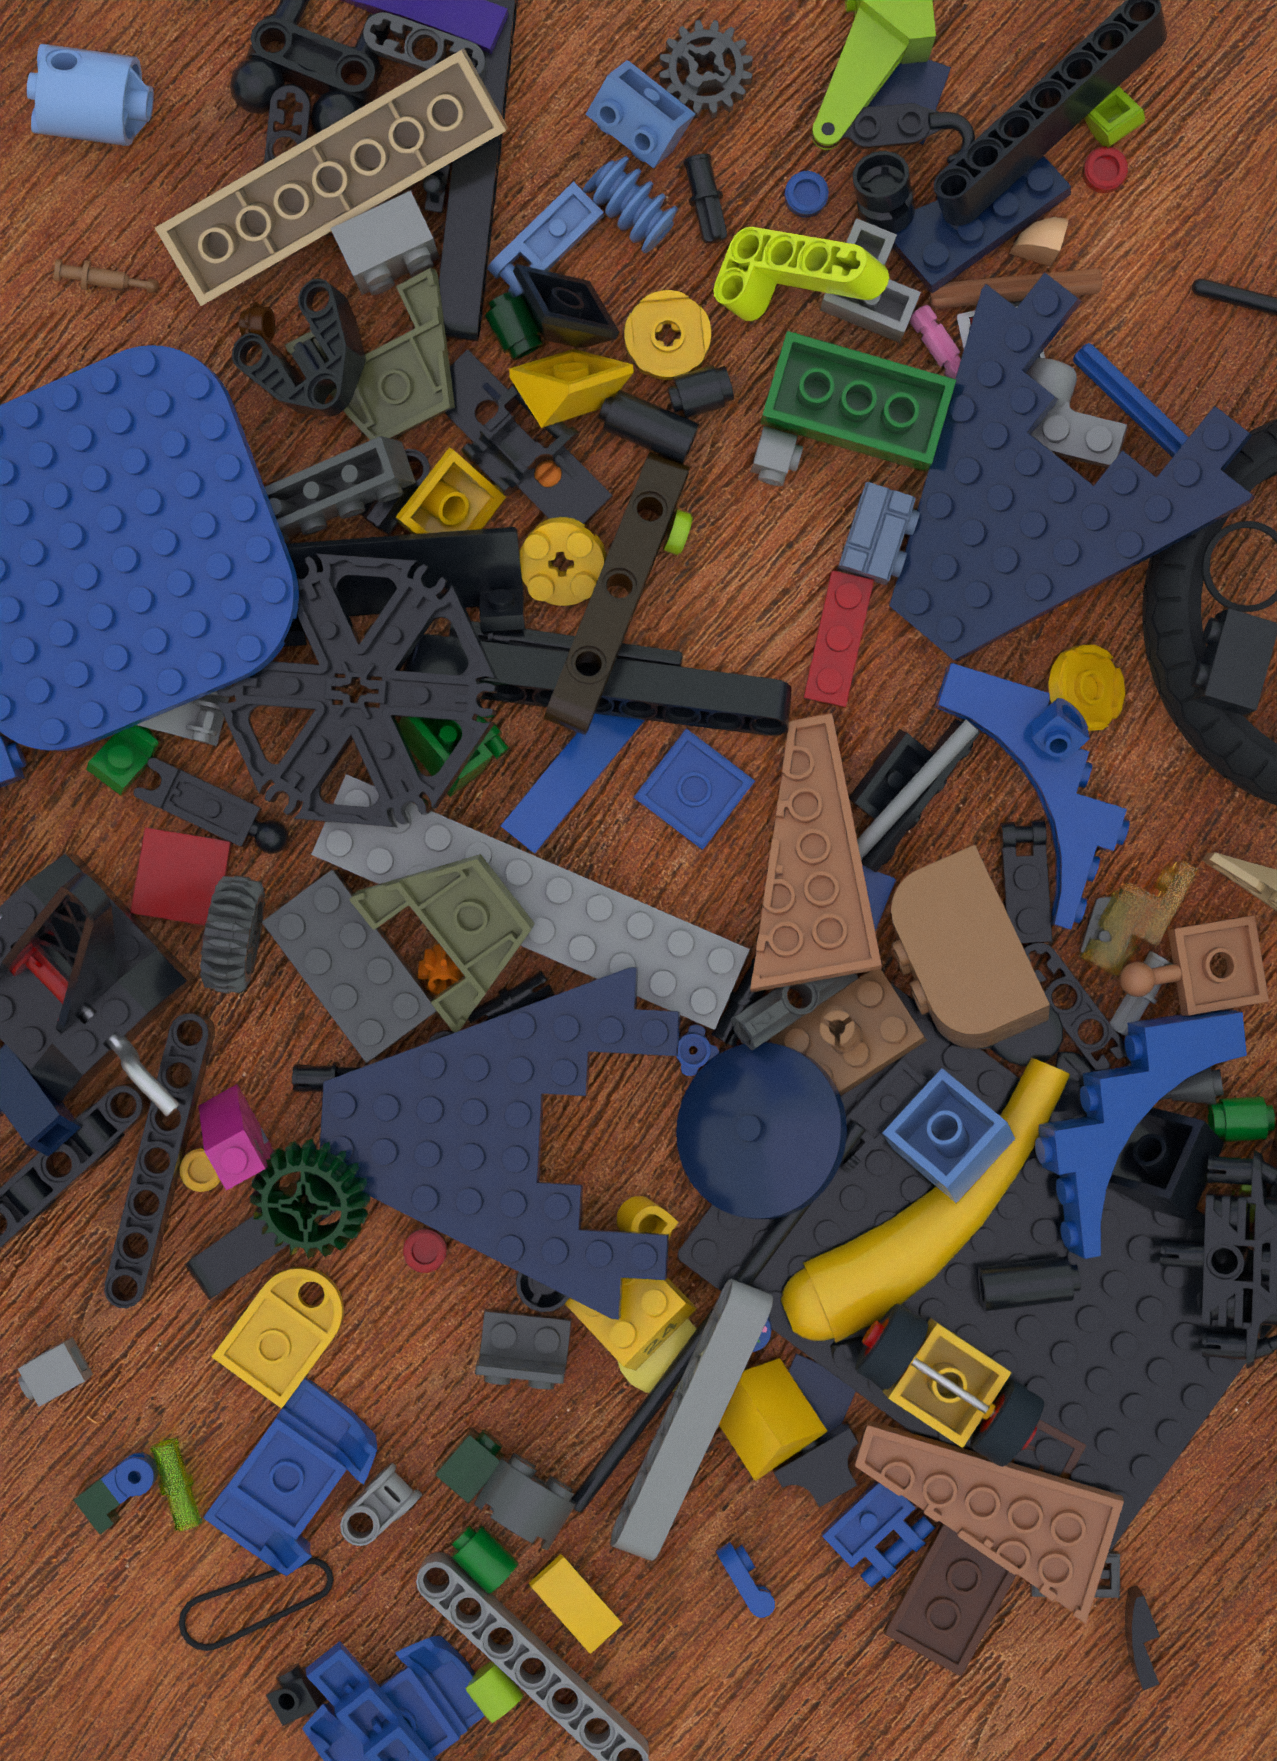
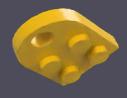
M292 1267L280 1271L262 1287L212 1355V1358L282 1409L341 1327L344 1305L338 1287L327 1275L313 1268ZM307 1282H316L321 1285L324 1290L323 1302L314 1306L306 1304L300 1295L302 1285Z

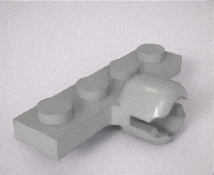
M1037 358L1026 373L1059 400L1031 435L1057 456L1109 468L1121 452L1127 424L1072 410L1070 402L1077 381L1074 368L1057 360Z

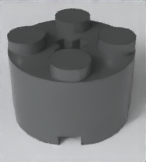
M513 1453L510 1459L502 1457L475 1500V1506L482 1510L487 1503L491 1506L490 1510L493 1511L490 1516L493 1520L532 1544L537 1536L542 1538L541 1548L549 1550L576 1505L571 1499L574 1495L573 1489L553 1476H550L547 1482L535 1475L537 1471L535 1469L536 1466L516 1453Z

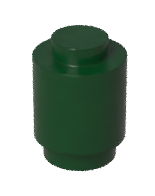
M510 291L488 303L491 310L485 314V317L503 352H509L513 361L531 354L544 345L540 338L541 330L523 295L514 297Z

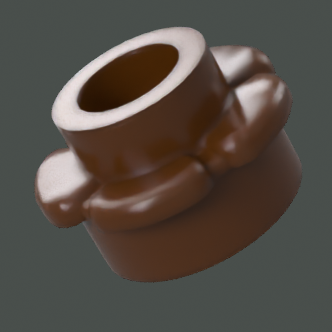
M252 302L250 307L240 314L239 329L241 335L254 333L270 342L275 332V318L272 309L260 306L258 302Z

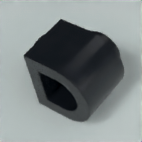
M299 1663L280 1672L276 1676L279 1683L266 1694L282 1726L319 1709L327 1700L307 1678L306 1667L301 1668Z

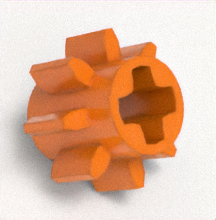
M440 944L435 945L432 949H425L424 960L419 961L418 979L426 980V990H430L433 994L438 995L464 976Z

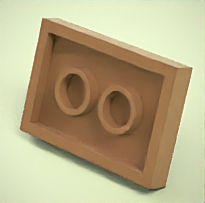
M882 969L869 971L817 1006L812 1012L801 1017L770 1038L774 1044L793 1048L817 1062L833 1080L840 1096L927 1041Z

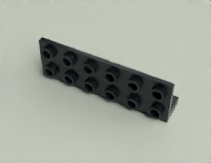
M515 527L286 544L299 579H304L309 573V567L305 561V558L309 556L319 563L321 572H323L322 563L317 554L417 560L420 564L415 568L411 579H413L417 568L424 564L431 568L429 575L425 579L427 588L434 587L441 577L450 582L449 588L440 598L442 599L449 592L451 585L455 586L465 608L480 607L481 632L525 629L524 591L518 533ZM347 576L340 581L338 586V593L349 616L380 614L397 590L395 583L389 578ZM298 616L291 623L289 632L284 640L286 644L283 647L307 645V636Z

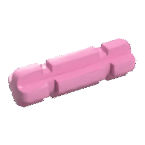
M928 305L922 306L912 313L909 322L917 333L921 332L923 334L921 340L938 365L945 367L944 374L946 377L956 379L961 362L958 356L960 350L943 325L936 323L937 316Z

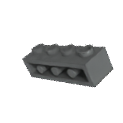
M379 436L266 486L265 490L285 543L289 544V537L301 532L303 535H309L327 528L326 521L340 516L341 519L363 513L365 511L364 505L378 499V502H386L396 499L404 494L402 488L412 485L416 481L402 441Z

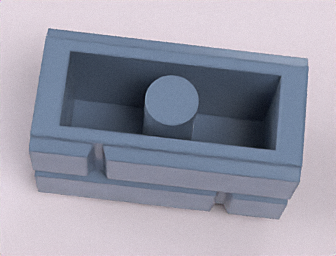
M866 482L837 569L851 575L873 579L874 582L883 585L888 584L891 575L899 578L907 552L900 551L904 534L913 535L920 515L919 511L913 509L916 498L871 482Z

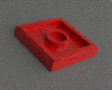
M145 827L130 913L205 925L215 886L228 873L232 842Z

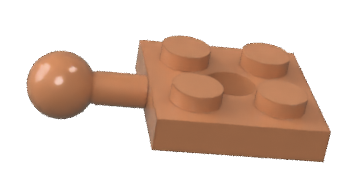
M1255 915L1167 929L1173 965L1151 969L1145 963L1133 962L1125 966L1120 974L1122 989L1134 997L1147 995L1151 992L1154 985L1176 982L1182 1016L1269 1002ZM1216 953L1221 954L1227 963L1226 972L1220 978L1214 976L1210 970V960Z

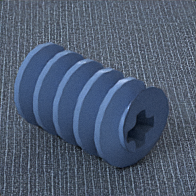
M624 156L615 162L611 160L602 166L585 184L583 192L590 193L596 190L593 197L594 203L600 206L608 202L605 210L606 215L609 218L620 215L617 223L620 230H627L633 227L629 238L633 243H638L645 239L641 249L645 254L651 251L669 233L674 225L673 219L678 208L673 206L662 211L660 208L666 196L662 193L651 199L648 195L653 187L652 181L638 186L636 182L641 174V170L637 168L626 174L624 169L629 158Z

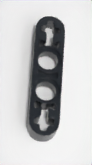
M1040 942L1024 946L1023 948L1030 962L1029 953L1031 951H1034L1036 954H1043L1045 952L1048 959L1045 960L1044 965L1050 974H1055L1057 969L1063 974L1061 977L1051 980L1043 991L1049 1004L1059 1014L1063 1031L1082 1056L1087 1059L1094 1072L1107 1070L1110 1067L1108 1060L1103 1054H1099L1096 1059L1091 1055L1092 1052L1104 1048L1110 1039L1115 1043L1114 1046L1107 1048L1111 1055L1117 1059L1123 1057L1126 1059L1127 1062L1122 1067L1131 1066V1061L1126 1055L1125 1043L1111 1027V1024L1056 951L1049 945ZM1034 970L1039 982L1047 980L1039 970ZM1061 984L1070 985L1076 995L1074 1004L1067 1009L1057 1008L1052 1001L1053 990ZM1087 1019L1096 1020L1102 1028L1100 1039L1093 1044L1084 1043L1078 1036L1079 1025Z

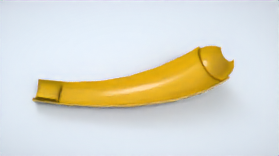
M1031 1058L1007 1106L999 1115L1007 1121L1015 1140L957 1203L951 1200L939 1188L935 1187L889 1221L840 1247L804 1262L805 1268L795 1273L787 1282L781 1297V1303L793 1332L811 1341L834 1339L835 1343L873 1324L876 1320H881L894 1305H901L933 1280L982 1227L1019 1174L1035 1146L1036 1139L1039 1138V1125L1048 1123L1070 1074Z

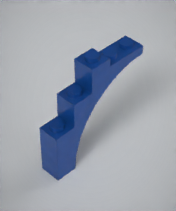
M950 663L946 668L934 708L964 721L967 719L978 730L993 739L1018 764L1036 791L1049 822L1056 857L1055 895L1051 910V925L1071 930L1074 922L1080 924L1085 913L1087 899L1083 898L1082 894L1086 881L1093 882L1098 871L1100 857L1094 856L1096 849L1106 852L1114 851L1116 844L1122 846L1126 839L1130 821L1124 819L1127 809L1077 794L1078 787H1086L1092 771L1093 764L1086 762L1090 751L1079 748L1064 762L1059 757H1053L1043 752L1034 743L1031 737V722L1049 706L1050 695L1048 692Z
M1224 1009L1190 1016L1179 1014L1128 1022L1125 1051L1128 1059L1131 1061V1066L1083 1073L1084 1086L1080 1089V1100L1084 1111L1087 1112V1117L1039 1125V1138L1035 1141V1151L1039 1162L1042 1164V1168L1060 1175V1178L1056 1181V1191L1060 1203L1063 1204L1065 1220L1061 1223L1060 1231L1062 1241L1068 1251L1084 1259L1101 1256V1218L1106 1189L1120 1152L1137 1124L1159 1099L1177 1085L1217 1063L1247 1056L1243 1012Z

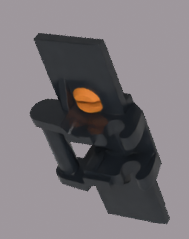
M468 349L450 366L455 408L445 412V414L473 442L472 444L467 443L461 449V452L471 462H475L495 482L494 486L504 496H510L519 489L549 519L567 517L576 519L583 524H586L613 497L567 450L580 435V432L575 427L568 428L563 421L544 427L556 439L548 448H544L538 441L535 442L515 422L511 415L521 404L533 416L515 385L508 390ZM485 403H494L499 407L498 412L485 425H482L476 418L477 410Z

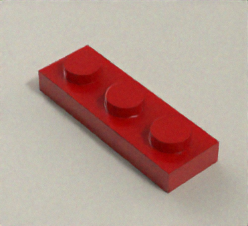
M831 571L803 699L846 708L873 588V579Z

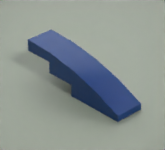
M594 714L587 734L584 735L577 732L506 818L501 827L536 854L645 720Z
M341 1641L306 1667L307 1678L334 1706L336 1717L363 1745L364 1755L370 1761H437L397 1707Z

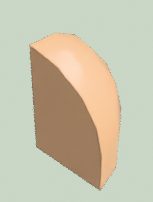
M1051 217L1034 222L1020 233L1009 254L1051 267L1061 250L1069 219Z

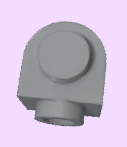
M764 426L750 472L759 474L758 480L766 484L783 486L788 470L797 471L803 451V446L796 444L797 435Z

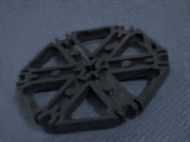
M317 554L323 567V572H321L319 563L309 556L305 558L306 564L309 567L307 577L299 579L297 576L299 586L297 616L319 665L271 661L262 670L235 683L233 687L217 691V694L223 697L235 698V702H217L258 793L264 795L267 787L274 782V785L267 790L265 800L274 803L282 792L288 794L289 803L283 810L286 815L292 816L301 807L300 812L293 819L397 827L392 818L391 810L393 809L395 819L400 824L406 825L410 823L405 813L408 804L414 802L418 806L421 815L430 813V806L427 800L422 797L425 793L431 801L432 808L437 809L495 724L492 722H477L476 718L478 715L485 718L496 716V710L484 709L481 706L480 698L487 692L498 693V687L490 683L480 684L479 680L485 678L498 680L456 587L451 585L449 592L442 599L440 596L445 594L449 588L450 582L441 577L434 587H426L425 579L431 571V568L423 564L418 567L413 579H411L415 568L420 564L417 560ZM347 576L389 578L395 583L397 590L363 640L360 641L338 593L339 583ZM438 618L450 620L468 658L466 671L461 675L399 671L431 623ZM337 674L345 675V678H338ZM371 677H382V681L371 680ZM360 678L362 686L370 690H378L379 692L378 694L367 693V695L359 696L358 703H354V696L343 691H336V687L347 688L348 686H354L356 679ZM335 701H343V705H335ZM369 703L380 704V707H369ZM260 706L315 710L280 763L273 764L269 762L251 725L250 718L252 712ZM395 716L451 720L460 725L462 729L461 740L436 775L425 776L419 771ZM352 740H354L379 795L377 802L369 807L329 804L321 796L322 784Z

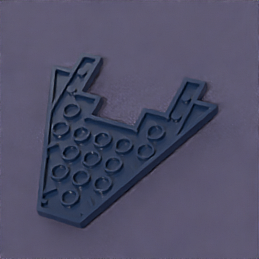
M1045 272L1017 308L987 284L981 290L936 452L918 505L919 519L913 535L909 536L905 550L907 552L901 574L899 578L897 577L889 605L955 661L966 658L1250 504L1255 499L1254 495L1223 472L1253 435L1216 406L1207 414L1157 477L1126 452L1121 451L1097 483L1093 485L1031 435L1059 399L1026 372L1082 302Z
M629 967L324 1081L320 1148L324 1143L330 1142V1153L335 1156L340 1151L346 1150V1158L343 1162L347 1165L359 1163V1169L354 1176L367 1178V1185L363 1192L370 1194V1197L611 1319L619 1320L621 1318L623 1278L667 1279L669 1234L581 1229L583 1184L539 1182L544 1094L588 1096L590 1052L678 1056L680 1012L636 1009L638 968Z

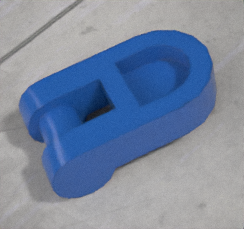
M731 1542L717 1549L716 1553L753 1615L759 1618L769 1616L775 1608L774 1598L766 1586L755 1584L749 1574V1571L756 1567L743 1545L735 1549Z

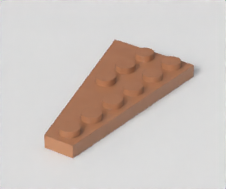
M832 713L789 721L750 988L751 992L882 968Z
M867 1420L855 1460V1466L896 1495H902L923 1509L924 1514L936 1522L940 1521L955 1531L959 1538L1013 1575L1018 1574L1037 1587L1039 1592L1051 1601L1056 1600L1072 1611L1073 1616L1086 1624L1124 1504L1122 1495L1011 1462L1001 1467L977 1452Z

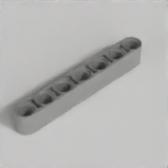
M729 1279L724 1285L616 1519L610 1539L612 1547L650 1561H654L658 1556L767 1322L773 1303L772 1294L733 1279Z
M437 1552L430 1554L423 1560L416 1580L417 1588L421 1595L598 1761H621L618 1754L626 1748H633L639 1751L641 1758L638 1761H649V1746L645 1737L491 1593L488 1595L450 1555ZM431 1568H441L448 1574L449 1581L444 1585H434L427 1579L426 1572ZM463 1598H474L479 1602L481 1611L475 1615H466L459 1609L458 1602ZM495 1628H506L513 1635V1640L508 1644L499 1645L493 1642L490 1632ZM528 1658H538L544 1663L545 1669L540 1674H529L523 1669L522 1663ZM561 1688H570L576 1693L577 1699L571 1704H561L555 1699L554 1693ZM593 1718H602L609 1724V1728L602 1734H594L587 1729L586 1724Z

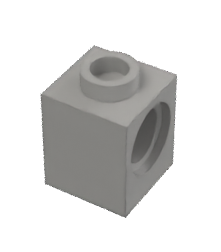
M73 1337L29 1360L18 1368L21 1374L18 1381L23 1393L29 1400L35 1399L38 1407L85 1382L93 1375Z

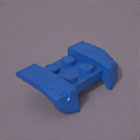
M305 1377L203 1518L273 1569L287 1576L312 1557L310 1552L311 1543L300 1534L346 1470L364 1485L377 1452L376 1435L350 1408Z
M442 1636L424 1639L395 1652L406 1666L379 1685L434 1757L458 1741L461 1735L468 1731L469 1727L485 1717L466 1691L467 1685L475 1675L474 1670L466 1659ZM330 1702L322 1704L303 1726V1732L323 1761H370L364 1755L363 1745L336 1717L334 1706Z

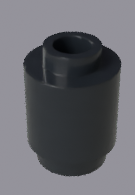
M714 365L674 376L675 385L667 388L674 413L682 411L685 418L725 407V402L734 400L732 385L725 366L715 369Z

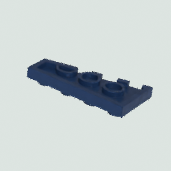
M1043 156L969 224L954 226L947 223L943 218L938 200L915 209L912 222L905 229L895 233L897 236L893 249L931 293H934L1070 196L1071 185Z

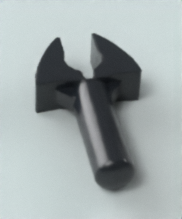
M449 164L425 177L423 180V188L427 192L424 210L443 212L447 202L445 189L447 183H450Z

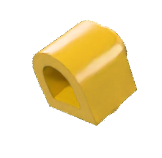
M644 1196L629 1198L621 1205L617 1213V1226L620 1231L669 1234V1239L672 1230L679 1223L663 1208Z

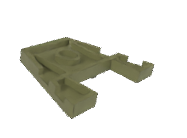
M429 268L396 286L415 328L365 354L366 362L353 398L343 410L370 440L379 436L394 439L455 408L439 280L435 269ZM312 331L285 344L287 351L292 354L296 351L294 346L298 342L304 344L309 339H312L326 362L329 361ZM337 388L330 393L334 398L337 393Z
M481 854L361 889L349 898L350 902L373 930L407 906H410L460 969L464 976L436 995L431 1001L433 1007L454 1033L458 1032L465 1024L468 1017L480 1003L535 924Z

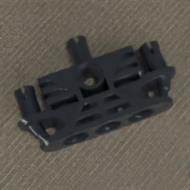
M1254 1151L1253 1159L1209 1155L1208 1169H1210V1173L1207 1174L1208 1183L1252 1185V1190H1242L1240 1195H1235V1190L1226 1189L1224 1194H1219L1218 1188H1210L1206 1194L1204 1243L1162 1239L1160 1253L1163 1254V1257H1160L1161 1267L1203 1269L1202 1325L1210 1326L1213 1320L1218 1321V1327H1227L1229 1322H1234V1328L1247 1329V1334L1204 1329L1202 1357L1246 1360L1247 1369L1255 1366L1257 1359L1270 1355L1277 1350V1335L1260 1339L1262 1325L1277 1326V1198L1268 1197L1266 1184L1277 1186V1168L1266 1163L1263 1155L1257 1151ZM1251 1203L1256 1204L1255 1232L1250 1231ZM1247 1246L1254 1247L1253 1273L1242 1272L1249 1257ZM1222 1248L1230 1249L1237 1256L1238 1264L1234 1267L1222 1266L1218 1263L1215 1252ZM1248 1288L1253 1289L1252 1315H1247Z

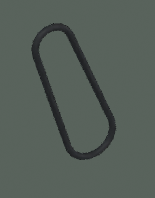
M310 1558L300 1567L314 1564L323 1568L327 1576V1583L321 1592L212 1644L198 1643L188 1634L185 1620L191 1607L199 1602L280 1575L281 1573L274 1569L196 1596L186 1603L180 1613V1633L186 1643L195 1649L210 1651L221 1648L328 1595L334 1580L332 1570L321 1559Z

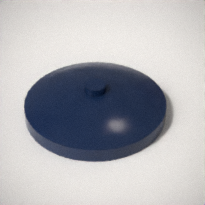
M764 1042L754 1050H750L745 1044L735 1046L710 1060L696 1074L688 1086L678 1112L676 1129L677 1147L688 1179L701 1196L718 1209L738 1217L767 1220L788 1216L816 1200L825 1191L837 1173L843 1158L847 1139L844 1104L835 1083L828 1073L804 1053L793 1048Z

